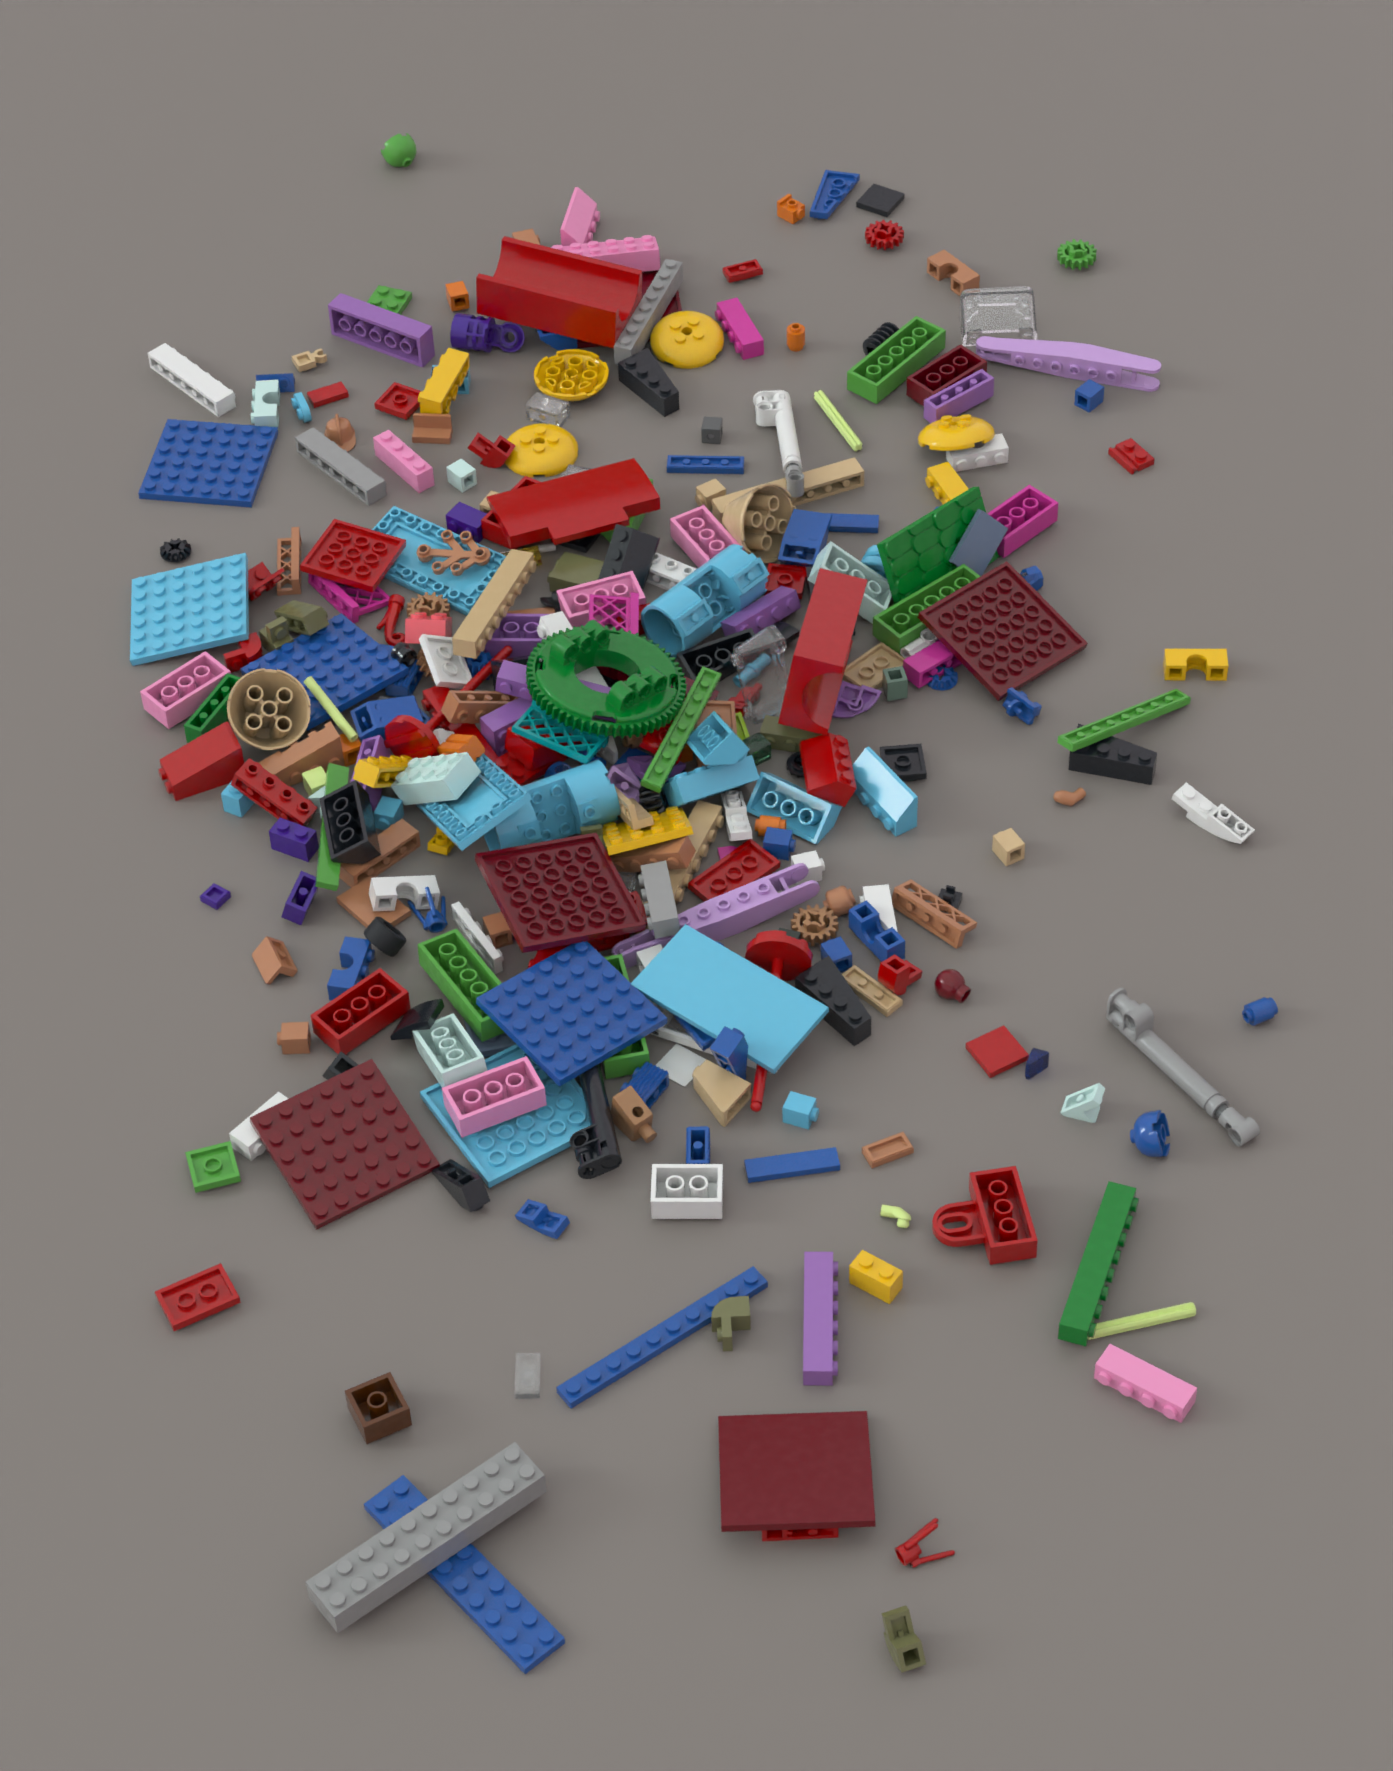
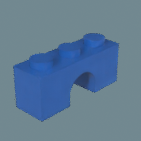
M867 900L849 909V928L881 962L894 954L902 960L905 959V940L893 927L884 931L880 923L878 911Z
M345 936L339 955L341 967L348 969L332 970L327 984L329 1000L335 999L368 976L369 964L374 961L375 950L372 949L371 942L368 939Z

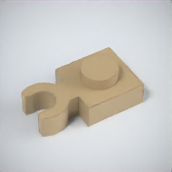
M317 349L314 353L306 351L292 356V362L297 370L302 372L317 367L316 363L327 362V355L323 354V349Z

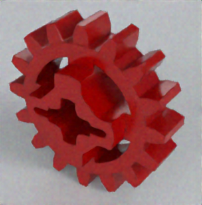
M882 220L881 222L875 221V224L870 223V226L866 227V243L871 244V247L876 246L877 250L880 248L884 250L887 248L893 249V246L899 247V243H903L904 230H902V226H898V223L893 224L891 220L889 222Z

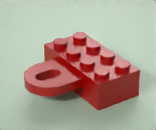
M1016 1166L971 1172L969 1175L971 1200L944 1205L933 1216V1234L941 1243L951 1247L984 1243L990 1265L1037 1257L1038 1240ZM959 1221L967 1224L964 1227L947 1229L943 1226L947 1223Z

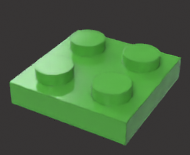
M378 285L367 303L401 315L412 299V292Z
M231 1141L185 1152L195 1193L241 1182Z

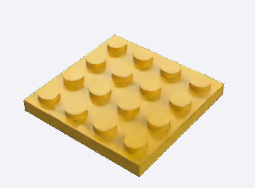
M672 806L666 808V811L658 814L657 811L649 812L653 817L654 825L633 830L625 821L618 824L616 822L606 823L602 827L603 840L608 855H613L692 835V826L682 807Z

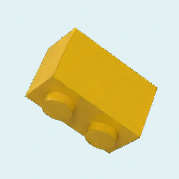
M861 1250L849 1265V1283L890 1304L903 1288V1271Z

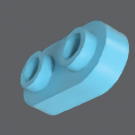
M302 392L294 393L291 403L293 409H296L298 419L304 423L312 421L309 406Z

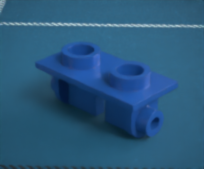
M293 373L256 375V381L278 380L280 392H295V376H293Z

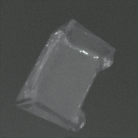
M1021 286L975 288L962 291L960 294L959 321L963 346H975L977 339L982 337V334L1019 332V339L1037 340L1035 298L1032 288Z
M775 625L764 628L733 649V654H731L732 663L737 668L746 706L743 707V712L746 719L750 718L754 725L762 723L765 715L780 717L787 686L788 672L783 654L787 646L785 638Z

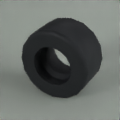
M375 917L364 931L365 937L376 948L390 957H394L406 943L404 935L381 917Z

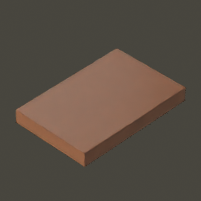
M372 876L365 878L336 897L337 903L366 928L375 917H381L393 926H396L411 916V910L398 899L396 900L395 911H373L369 897Z

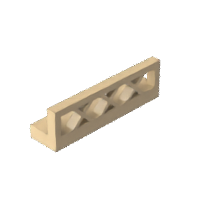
M615 786L620 804L619 816L633 830L654 825L653 817L634 798L628 799Z

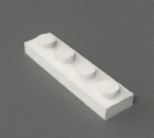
M459 901L452 904V915L455 923L494 974L503 971L502 961H504V957L499 949H495L491 938L488 935L485 936L479 922H475L472 919L469 909L464 908Z

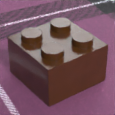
M391 1372L345 1390L347 1407L366 1444L412 1426L410 1408Z

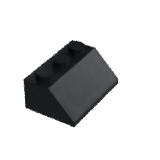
M616 524L598 580L633 571L643 591L660 538Z

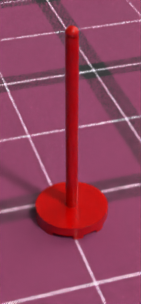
M509 645L504 646L461 691H474L492 674L491 661L507 659L513 652L512 647ZM440 709L424 724L412 716L398 715L385 726L386 739L384 740V745L386 748H390L397 757L401 755H407L412 758L439 756L437 748L440 744L433 731L446 717Z
M769 930L758 933L756 938L747 944L745 959L783 981H791L811 967L813 954L806 940L787 936L785 931ZM758 1064L756 1066L750 1105L751 1110L754 1112H759L762 1109L767 1070Z

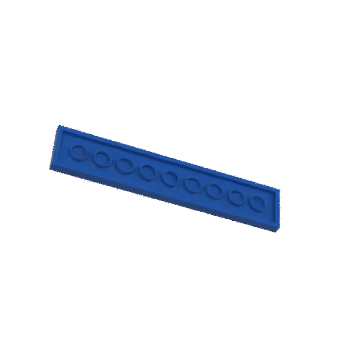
M402 1475L364 1503V1508L385 1529L428 1499ZM469 1544L427 1573L524 1674H527L565 1644V1638L472 1544Z

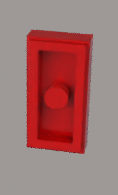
M756 259L722 268L723 274L729 283L763 274V269Z

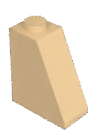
M707 1059L694 1069L692 1074L694 1090L723 1127H726L751 1099V1083Z

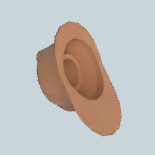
M335 414V418L327 422L324 435L331 441H334L340 448L349 452L356 444L354 428L348 419Z

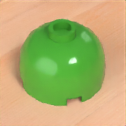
M405 133L407 136L397 134L384 143V150L381 149V155L393 167H407L416 156V144L408 133Z

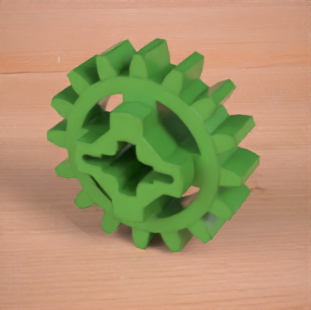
M1073 239L1072 242L1066 241V244H1060L1057 251V260L1060 261V265L1065 264V268L1071 267L1074 270L1075 267H1078L1081 270V267L1087 269L1088 265H1093L1096 261L1097 249H1094L1093 244L1089 245L1088 241L1082 242V239H1080L1079 242H1076Z

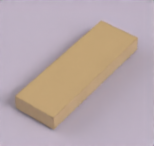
M853 965L842 974L856 995L886 1017L903 1005L901 998L856 965Z

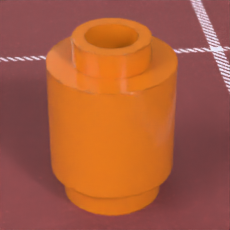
M792 323L787 327V346L791 351H801L805 345V327L799 323Z
M760 815V819L755 820V832H758V836L764 837L767 827L786 829V820L776 816Z

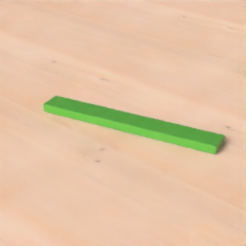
M702 666L678 715H676L642 778L640 786L658 793L661 792L719 683L721 673Z
M1178 689L1171 690L1058 736L1057 743L1071 752L1184 707L1190 704L1191 697Z
M328 763L324 796L348 784L349 767ZM322 816L315 887L337 891L340 863L331 860Z

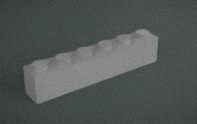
M312 427L295 437L297 452L368 506L386 496L385 480L375 474L369 467L367 468L358 459L352 457L346 450L340 448L334 441L328 439L322 432Z

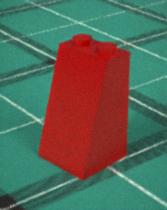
M225 722L159 759L161 768L158 769L161 780L166 781L167 793H172L175 801L229 784L235 773L244 764L242 748L229 722Z

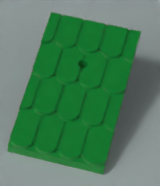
M972 487L942 506H937L932 512L877 544L894 604L957 568L949 562V559L977 509L986 512L979 487ZM997 550L989 564L999 558Z

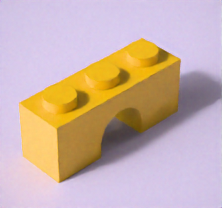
M1165 649L1163 660L1164 679L1185 681L1187 671L1198 669L1204 672L1206 681H1227V649Z

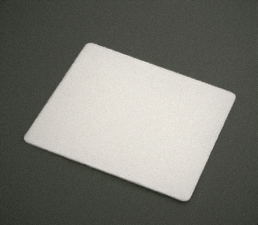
M675 1044L656 1064V1067H660L664 1071L667 1070L669 1079L685 1087L693 1079L694 1069L700 1066L706 1059L679 1044Z

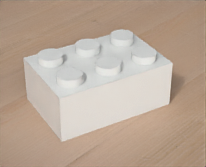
M652 1164L650 1201L652 1219H722L723 1164Z

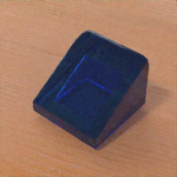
M1036 1048L1031 1050L1026 1062V1079H1031L1048 1067L1049 1052Z

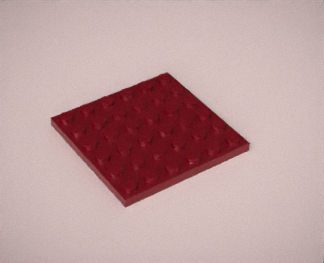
M1007 561L918 614V619L998 701L1007 697L1008 688L1020 689L1079 653L1088 644Z
M597 833L475 854L474 860L522 953L643 931L646 928V922Z
M373 1059L250 1117L251 1125L316 1230L431 1173V1170L440 1166Z

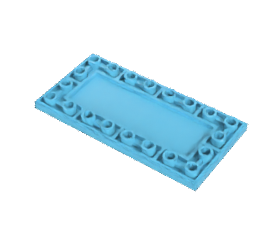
M393 506L372 529L406 540V547L384 576L385 579L423 596L425 592H428V595L436 592V596L442 594L443 599H448L451 609L466 616L506 558L505 555L488 548L491 553L488 564L484 566L474 564L463 571L460 576H454L450 567L442 574L436 575L433 573L432 564L436 561L443 562L448 558L433 557L429 562H421L416 552L422 544L430 546L431 549L452 550L447 543L443 542L441 533L447 529L396 506ZM452 532L454 539L464 551H471L467 544L461 542L460 535ZM476 543L479 547H485L481 544ZM462 559L458 562L462 564L467 559Z
M484 753L479 758H476L477 760L475 761L481 773L457 800L415 804L461 851L532 800V797L525 789Z
M686 924L631 983L647 999L714 1039L718 1037L724 1026L731 1030L733 1028L740 1030L744 1033V1038L748 1044L747 1058L773 1074L776 1073L829 1012V1007Z

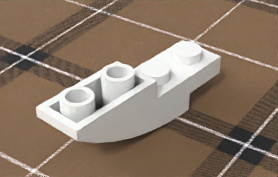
M1187 782L1171 798L1188 812L1186 817L1222 839L1242 844L1255 831V829L1226 806L1220 804L1217 807Z
M729 790L726 793H722L721 802L729 841L752 839V830L747 817V809L742 791Z

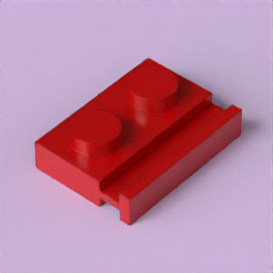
M1132 438L1116 444L1115 448L1110 447L1108 450V454L1131 475L1136 470L1141 471L1154 465L1155 458Z

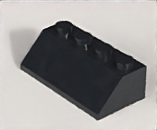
M357 780L319 798L330 857L333 862L364 864L381 855L369 794Z

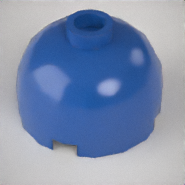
M1162 1110L1143 1113L1135 1121L1134 1129L1130 1130L1131 1142L1135 1143L1137 1149L1142 1154L1149 1157H1166L1169 1154L1170 1143H1165L1166 1136H1170L1166 1115L1161 1113Z

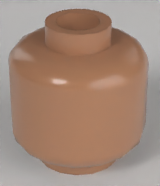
M839 886L827 891L825 894L826 900L823 901L824 906H827V912L833 910L834 916L837 917L848 914L849 909L856 905L851 888L847 889L845 886Z

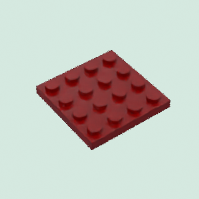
M334 519L300 564V571L373 593L406 547V540Z

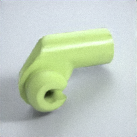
M882 1204L880 1216L898 1219V1227H909V1221H911L910 1214L900 1207Z

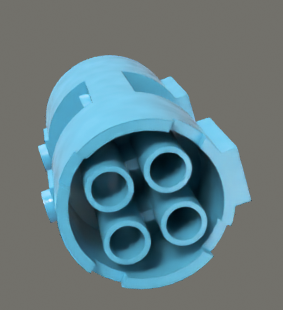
M729 545L647 605L641 612L643 629L648 639L653 640L654 645L660 644L659 648H665V653L670 652V657L677 658L678 652L695 647L721 627L720 622L763 596L767 591L765 583L768 582L767 576L770 574L760 557L757 558L753 553H746L741 545Z
M594 760L588 764H583L521 786L530 794L532 800L483 835L489 850L561 839L576 833L580 834L581 826L604 825L619 820L617 816L620 815V804L614 784H611L609 778L605 776L608 774V771L600 760Z

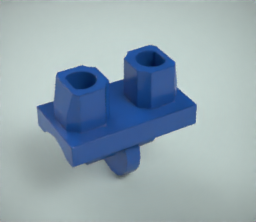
M1008 688L1007 698L1002 705L1006 708V714L1010 717L1017 716L1027 725L1033 724L1035 716L1040 714L1042 708L1039 703L1031 702L1023 691L1018 692L1014 688Z

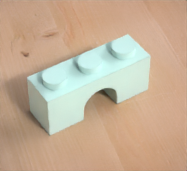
M256 381L255 389H252L251 424H255V426L278 427L279 430L277 407L280 406L279 381Z

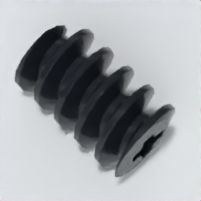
M890 322L883 323L881 327L863 342L865 355L867 356L897 332L899 328Z

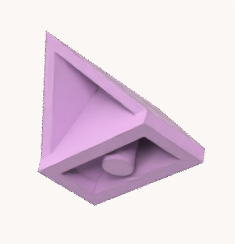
M628 762L611 766L606 775L611 784H614L628 799L634 798L639 803L641 783Z

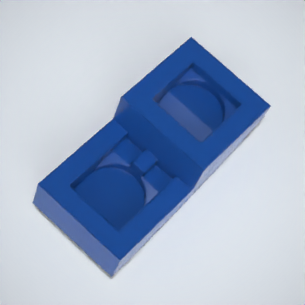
M529 1199L515 1215L516 1219L523 1224L555 1239H558L570 1224L567 1216L551 1212L546 1204Z

